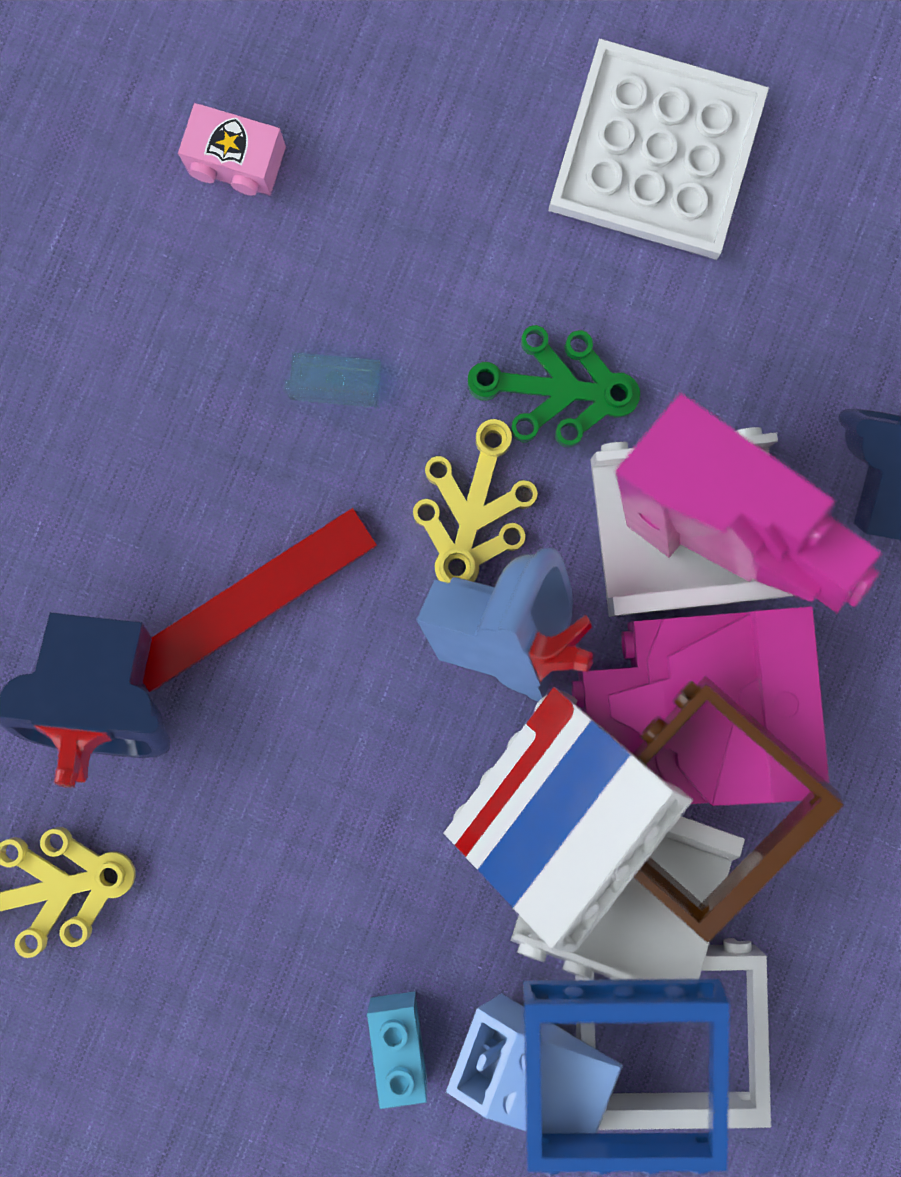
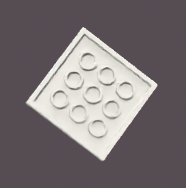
M599 38L548 211L717 260L723 248L769 87Z

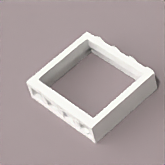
M727 938L723 940L724 945H708L701 971L746 970L749 1092H729L728 1128H771L766 955L756 945H751V941H737L735 938ZM592 971L590 979L575 975V980H594V972ZM576 1023V1038L594 1049L595 1023ZM709 1092L613 1093L598 1130L708 1129Z

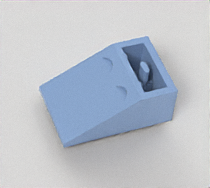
M501 993L477 1008L446 1092L485 1118L525 1131L524 1010L522 1005ZM540 1023L542 1133H597L623 1065L556 1025Z

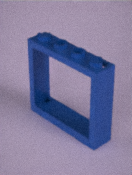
M720 979L523 980L527 1172H542L548 1175H556L561 1172H591L598 1175H605L611 1172H641L652 1175L660 1172L706 1174L711 1171H728L730 1002ZM709 1022L708 1132L542 1133L540 1023Z

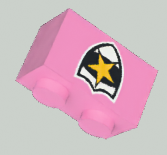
M194 103L178 154L188 173L197 180L214 183L216 179L231 184L232 188L246 195L254 196L257 192L271 196L286 145L281 130L278 127Z

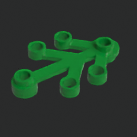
M537 325L529 326L524 330L521 338V347L524 352L537 359L551 378L503 373L495 364L490 362L476 364L468 374L467 385L469 392L478 400H491L500 391L549 397L529 414L522 413L514 418L511 433L517 441L523 443L533 440L537 435L538 429L575 400L594 403L577 418H567L558 424L555 438L561 446L567 448L576 446L583 434L606 415L614 418L629 415L637 407L640 400V389L637 382L625 373H611L592 349L593 340L591 336L582 330L574 331L568 336L565 343V352L569 358L581 362L595 383L578 381L549 346L546 330ZM531 334H537L542 338L543 343L539 347H531L527 343L526 338ZM575 339H581L586 343L587 349L583 352H576L572 349L571 342ZM488 372L493 376L494 382L489 386H482L477 381L478 375ZM614 387L622 388L626 393V399L623 401L614 400L611 397L610 390ZM521 421H528L533 426V432L529 435H521L517 431L516 425ZM565 426H572L577 431V437L574 440H566L561 435V429Z

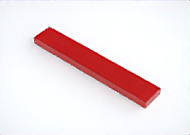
M351 508L151 637L152 641L143 683L148 691L153 692L378 547L354 509Z

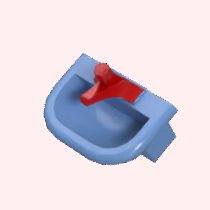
M553 547L542 548L535 554H527L513 559L503 569L495 587L453 577L450 583L434 580L417 618L419 626L440 661L492 675L508 688L525 694L535 701H540L546 695L556 670L589 672L593 663L592 652L575 647L592 628V625L587 615H584L570 626L573 610L572 587L564 560Z

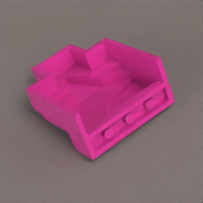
M681 392L615 470L627 527L668 558L682 545L748 582L754 579L811 602L818 599L837 614L846 603L855 608L880 574L873 567L881 552L829 516L835 502L832 498Z
M812 606L628 622V631L621 634L623 657L624 659L630 658L631 667L589 670V672L578 671L579 681H572V696L577 700L576 705L633 754L644 742L639 736L646 726L658 715L664 720L675 709L676 705L672 700L690 680L697 685L706 676L829 783ZM708 701L695 712L646 765L660 779L679 787L692 798L693 801L690 804L708 803L712 806L792 802L802 801L811 792Z

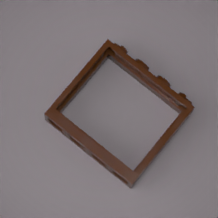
M704 676L697 685L690 680L672 700L676 707L664 720L658 715L646 726L639 736L644 742L634 751L633 755L644 765H647L695 712L708 701L811 791L703 902L699 901L650 856L634 875V878L708 943L844 806L839 792L709 678Z

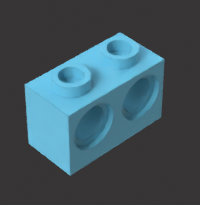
M416 992L371 997L367 1017L379 1108L426 1103L428 1081Z

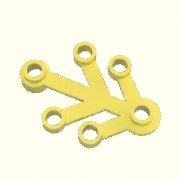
M487 420L477 429L475 441L480 455L467 501L451 475L452 467L446 458L441 456L433 457L425 466L427 479L437 485L459 524L456 540L453 543L439 520L440 510L433 500L422 499L413 508L415 521L426 529L439 553L435 561V573L439 581L450 583L453 577L474 582L479 574V565L506 550H518L525 542L526 534L524 529L516 523H509L501 528L498 536L472 548L477 530L517 508L526 509L531 507L538 496L536 486L530 481L522 480L514 484L510 492L484 506L497 457L507 452L512 440L510 428L501 420ZM490 433H496L501 438L502 443L496 448H491L485 443L484 439ZM436 463H441L447 468V473L442 478H435L430 473V468ZM520 487H527L532 492V499L528 502H520L516 498V490ZM424 505H429L435 510L434 517L429 521H423L418 517V510ZM509 529L518 531L520 541L515 545L507 544L503 538L505 531ZM456 559L463 561L466 566L465 572L460 576L452 575L448 570L451 561Z
M55 827L46 831L40 840L41 849L46 855L51 857L61 854L65 855L85 869L86 872L69 875L28 849L26 842L21 838L13 837L1 842L0 865L4 867H14L17 865L42 882L0 892V911L46 901L31 927L22 931L16 937L15 949L17 953L22 957L32 958L42 952L47 946L49 932L73 894L91 890L78 915L66 921L60 929V938L69 947H77L87 941L92 933L91 925L108 898L120 897L132 887L135 881V867L132 861L123 853L114 851L100 856L73 839L71 833L64 827ZM52 834L61 836L63 840L61 849H55L51 846L50 838ZM9 844L14 845L18 850L16 860L10 859L6 854V848ZM106 868H112L116 871L118 876L116 883H109L105 880L104 871ZM71 924H77L81 927L83 931L82 938L76 939L71 936L69 930ZM26 935H33L37 939L38 946L36 949H30L26 945Z

